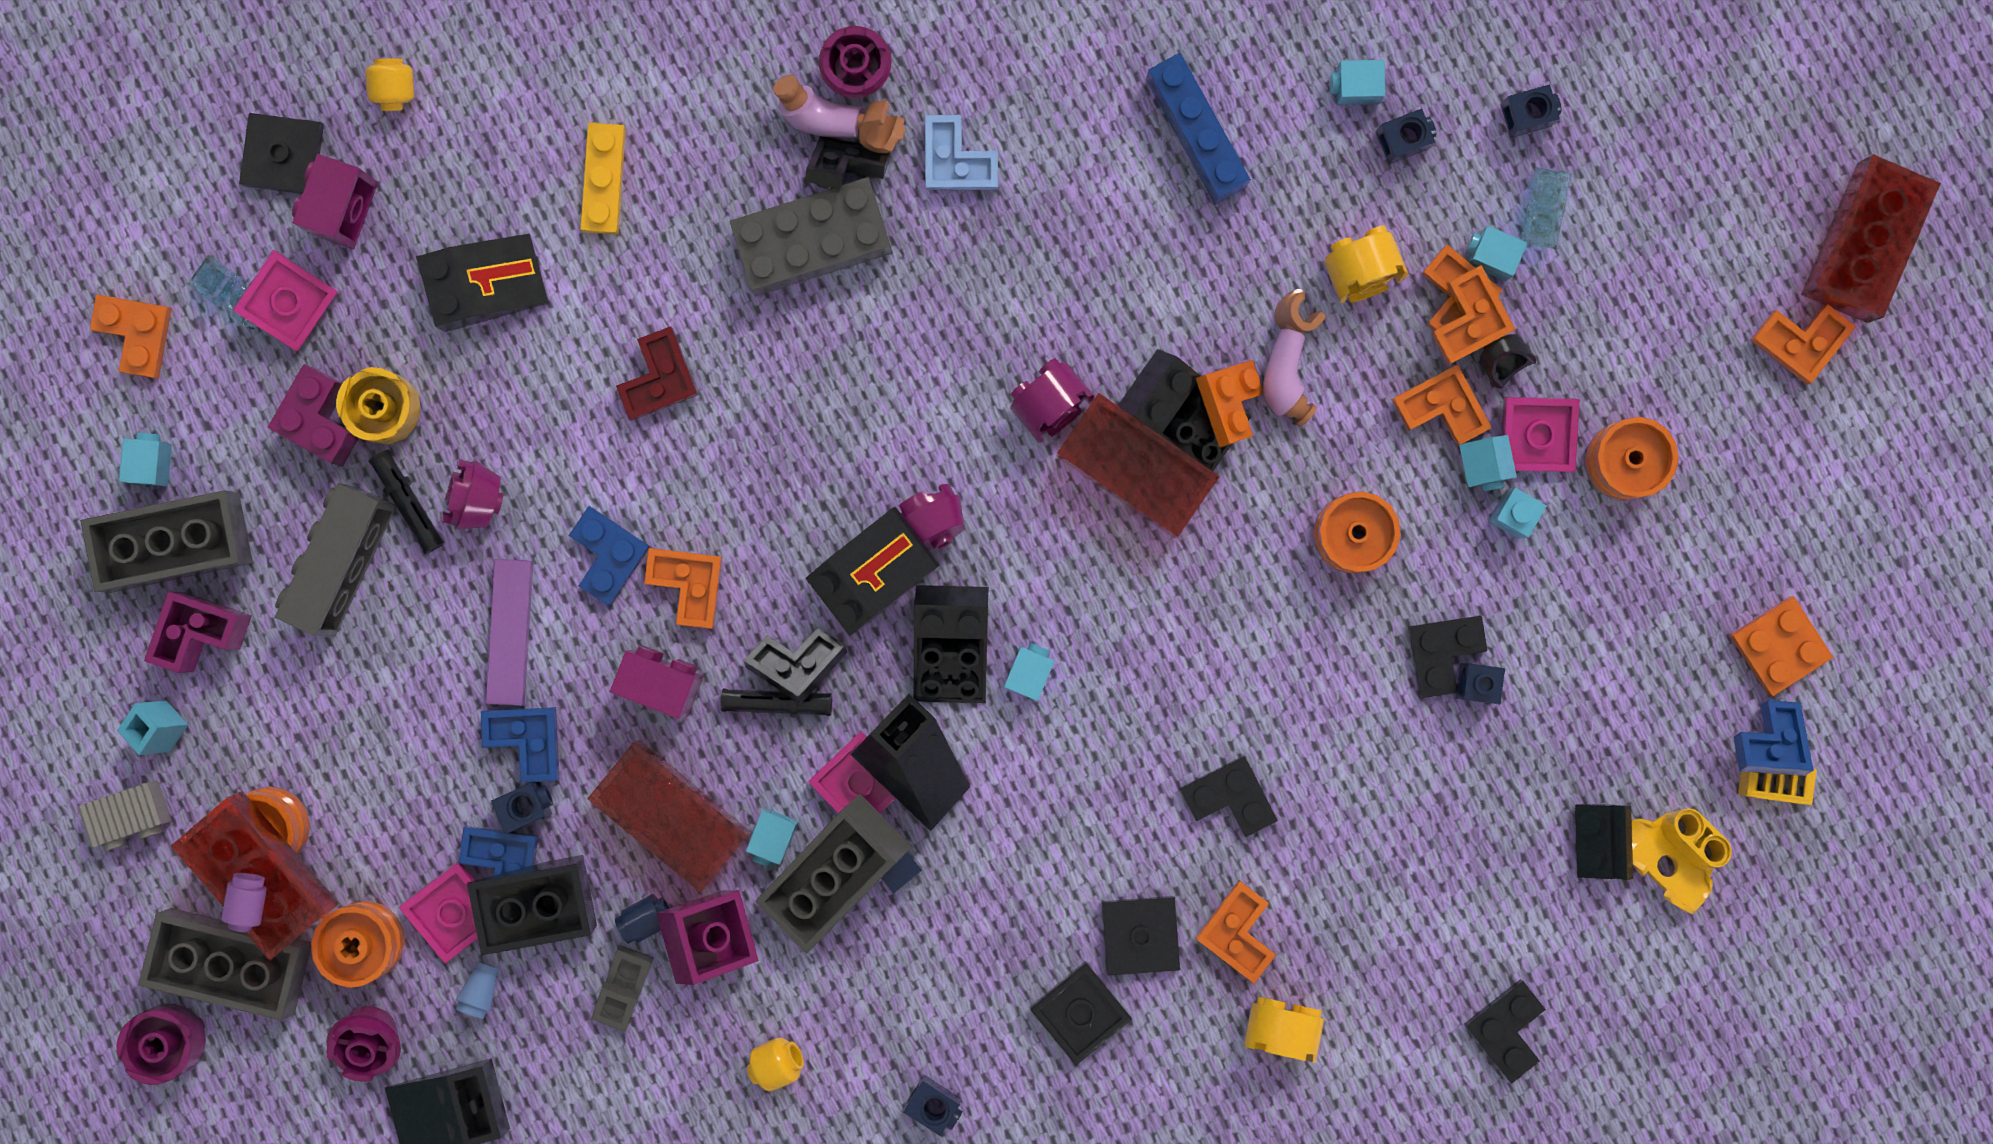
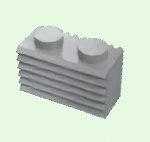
M158 781L143 783L77 806L91 848L103 845L105 851L127 845L126 837L137 833L140 839L162 833L160 826L171 822V817L169 816Z

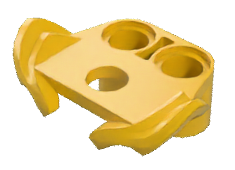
M1687 808L1668 812L1654 821L1646 819L1632 820L1634 868L1642 876L1647 873L1665 891L1663 897L1684 912L1694 914L1712 892L1713 880L1710 876L1713 869L1722 867L1729 862L1732 854L1730 843L1695 809ZM1679 819H1681L1685 824L1684 834H1682L1679 830ZM1706 844L1711 849L1710 860L1704 852ZM1662 856H1668L1674 862V872L1669 877L1663 876L1658 871V861Z

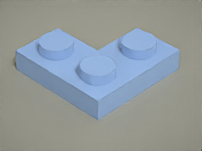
M925 115L926 190H998V151H962V115Z

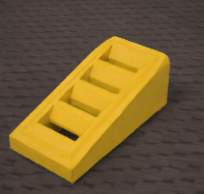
M1814 769V771L1805 776L1803 796H1796L1799 775H1791L1788 794H1783L1785 774H1777L1774 793L1770 792L1772 773H1764L1762 791L1757 790L1759 773L1756 772L1740 773L1738 795L1812 805L1817 769Z

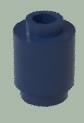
M651 894L623 909L621 915L615 918L616 927L627 944L633 941L639 943L661 931L656 913L670 907L663 897L658 899L654 894Z

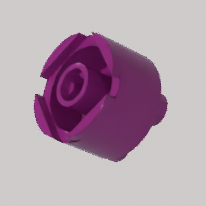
M1056 358L1047 362L1039 370L1041 376L1031 384L1025 381L1010 394L1014 399L1010 409L1038 443L1044 441L1042 434L1048 432L1052 437L1074 421L1083 412L1079 405L1084 400L1090 405L1095 397L1068 363H1059Z
M161 1004L133 1017L121 1029L116 1045L118 1059L122 1060L126 1068L125 1072L129 1077L142 1084L158 1085L173 1080L188 1072L200 1060L206 1042L204 1022L191 1010L178 1004Z

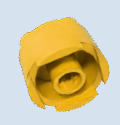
M1385 225L1370 229L1365 233V237L1352 241L1349 237L1335 242L1331 245L1332 253L1328 254L1324 260L1325 267L1340 303H1345L1347 297H1349L1351 303L1378 295L1389 289L1387 283L1390 280L1396 278L1399 284L1409 275L1393 234L1387 231Z
M365 368L352 377L347 378L341 385L336 399V409L345 428L352 435L377 444H392L405 440L416 427L420 417L421 406L418 391L402 376L382 368ZM376 402L384 403L382 410L377 411L374 409Z
M1258 996L1257 1003H1252L1243 1046L1316 1063L1324 1018H1321L1322 1010L1293 1004L1292 1011L1285 1010L1286 1002Z

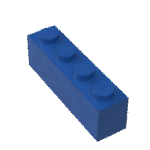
M1181 52L1148 69L1146 81L1213 203L1216 205L1247 188L1251 179Z

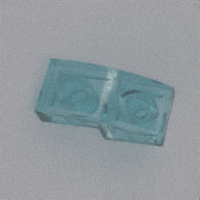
M1535 168L1520 240L1530 245L1556 249L1572 176L1571 173Z
M208 255L187 285L213 304L222 308L246 327L252 330L255 328L256 325L232 311L250 283Z

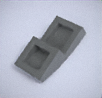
M620 945L616 950L591 1020L626 1032L654 957Z

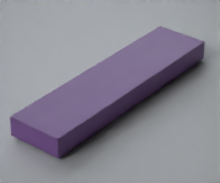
M494 560L486 704L525 705L533 561Z

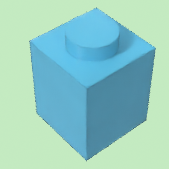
M1384 60L1340 61L1336 72H1331L1330 93L1336 94L1337 105L1380 104L1385 97Z
M1487 225L1479 234L1473 233L1465 252L1470 254L1468 262L1475 268L1482 265L1485 273L1507 281L1514 276L1527 242Z
M137 433L136 439L123 438L119 482L168 487L172 444L161 442L160 435L150 433Z
M1508 435L1490 437L1459 445L1468 487L1482 485L1483 492L1505 488L1504 480L1517 478Z
M1516 487L1504 492L1488 522L1518 539L1529 538L1547 505Z
M1031 642L1028 649L1020 647L1004 687L1038 701L1055 661L1048 658L1050 650Z
M167 701L143 702L134 704L117 732L138 755L170 752L189 724Z
M768 808L763 809L746 852L753 854L752 860L767 867H772L773 863L780 865L785 858L799 821Z

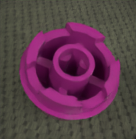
M862 26L844 27L834 32L823 44L819 55V69L825 83L837 94L848 98L866 97L879 90L889 77L892 64L891 53L884 39L875 31Z
M458 459L456 466L461 472L453 471L445 497L446 505H448L447 510L450 513L443 512L441 522L454 525L455 530L486 528L490 523L493 513L498 514L502 505L504 494L499 492L501 477L475 459L472 462Z
M941 484L938 487L940 492L935 494H926L923 490L899 505L902 511L901 515L929 550H940L950 545L954 541L953 538L964 529L961 499L959 495L954 494L949 484Z
M363 1006L352 1010L331 1027L326 1040L328 1061L332 1059L335 1065L343 1070V1077L359 1082L372 1081L375 1075L388 1072L398 1061L401 1052L398 1030L394 1019L386 1011L373 1006Z

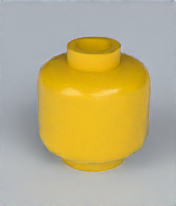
M403 58L373 59L374 64L365 69L368 100L372 103L380 104L381 111L403 110V103L412 101L415 96L413 69L411 66L403 64Z
M782 1037L775 1038L752 1050L747 1073L752 1083L758 1084L768 1092H772L798 1080L801 1069L804 1066L803 1055L796 1043L789 1042Z

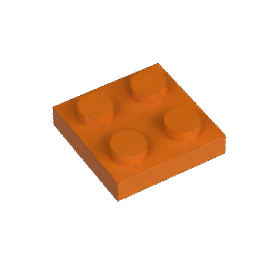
M1789 596L1729 635L1770 697L1775 696L1834 658L1794 596Z

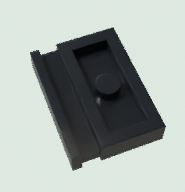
M1576 804L1577 878L1633 879L1631 805Z

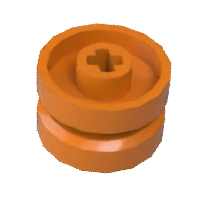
M1634 417L1611 423L1598 431L1588 444L1585 465L1587 475L1597 490L1610 498L1624 501L1654 495L1665 488L1676 474L1679 456L1676 442L1667 428L1655 420ZM1630 453L1634 457L1631 461L1629 460Z
M1364 491L1347 493L1327 503L1317 515L1313 529L1314 545L1322 560L1333 569L1349 574L1373 571L1387 563L1396 552L1401 536L1399 519L1392 506L1380 496ZM1354 526H1356L1358 531L1363 532L1362 538L1356 539L1353 537L1352 529Z
M268 786L249 791L227 803L215 819L213 837L216 850L226 864L239 872L256 875L270 872L298 855L308 841L310 822L307 810L298 797L285 789Z
M372 901L353 902L326 915L315 928L311 942L312 959L320 974L331 983L347 988L365 986L390 972L401 959L405 945L404 931L396 914L383 904ZM357 939H358V940L360 941V943H361L359 946H358L357 943H356V940H357Z

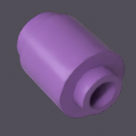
M249 873L233 874L232 882L227 883L221 917L223 922L228 923V929L238 932H250L253 926L261 924L267 888L263 886L264 877Z

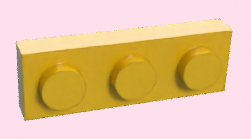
M588 123L580 228L582 232L619 235L626 127L624 125Z

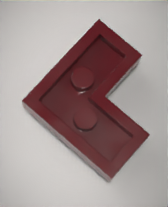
M671 326L637 339L650 373L616 386L630 421L698 396L677 337Z

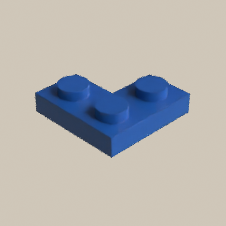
M591 506L587 507L568 535L598 555L578 586L607 606L612 605L651 547Z
M1767 700L1760 706L1765 733L1740 732L1733 737L1739 771L1806 776L1814 771L1801 702Z
M556 707L481 711L482 748L519 746L520 782L560 780Z
M465 826L463 827L459 864L495 868L494 875L535 865L539 835L517 832L505 834L502 830Z

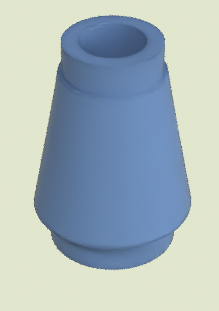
M477 962L476 968H474L456 998L459 1001L456 1007L457 1011L484 1019L486 1012L491 1011L498 968Z

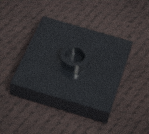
M249 113L239 184L244 187L303 194L306 186L304 179L306 169L310 162L315 161L317 153L320 154L324 124L317 121Z
M1174 896L1102 901L1108 976L1180 970Z
M1086 961L1029 1007L1031 1012L1076 1066L1132 1020L1130 1014Z

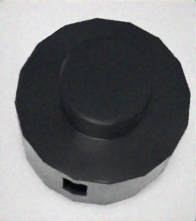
M1508 334L1484 346V351L1479 359L1480 367L1487 374L1492 384L1499 389L1504 388L1505 384L1517 372L1529 365L1536 364L1534 354L1526 346L1521 336L1516 334Z

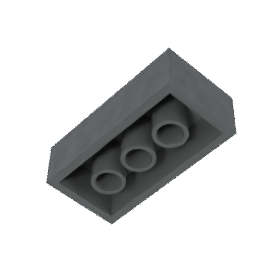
M869 177L842 185L841 189L832 188L729 221L750 289L755 297L892 254L891 245Z
M338 483L336 488H331L323 502V507L326 509L320 522L316 521L312 525L307 536V540L310 543L304 555H299L294 562L291 574L294 577L289 587L281 591L275 604L278 611L274 618L313 636H336L396 509V505L359 487Z
M223 490L80 520L94 592L113 593L253 564L240 494L237 492Z
M859 794L833 818L755 902L807 954L913 846Z
M170 908L155 915L138 986L282 1021L295 1014L311 951V942L252 928L250 932L233 931L228 929V923L222 920Z

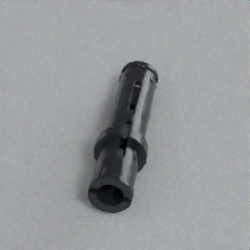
M390 450L382 451L370 458L368 462L372 465L384 485L383 492L385 496L391 497L405 523L422 548L424 555L445 544L444 540L441 539L410 487L412 484L408 476L404 477L391 456Z
M723 688L721 710L722 712L790 714L791 718H798L799 714L831 716L833 700L832 693H810L800 704L783 692L728 690Z

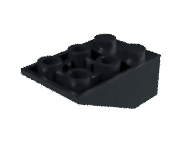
M1157 349L1116 409L1144 431L1210 476L1232 444L1219 448L1196 378L1201 375L1179 357ZM1245 412V414H1246V416H1247V418H1248V421H1249L1250 418H1251V416L1248 415V414Z
M916 585L914 600L913 698L918 702L986 703L989 587Z
M910 694L850 754L930 831L970 788L937 720Z
M492 1058L385 1087L399 1144H481L502 1138L510 1129Z

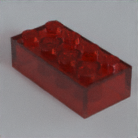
M1874 154L1858 162L1801 295L1823 305L1829 304L1835 310L1865 323L1884 318L1941 183Z
M1100 393L1095 397L1056 454L1057 458L1174 539L1180 535L1220 477Z
M641 740L632 743L587 798L700 893L710 884L751 834L748 828Z
M243 791L227 797L171 845L172 849L222 906H224L227 883L232 882L233 874L249 873L265 878L263 886L267 888L261 924L253 926L250 932L245 933L269 961L285 951L340 904Z

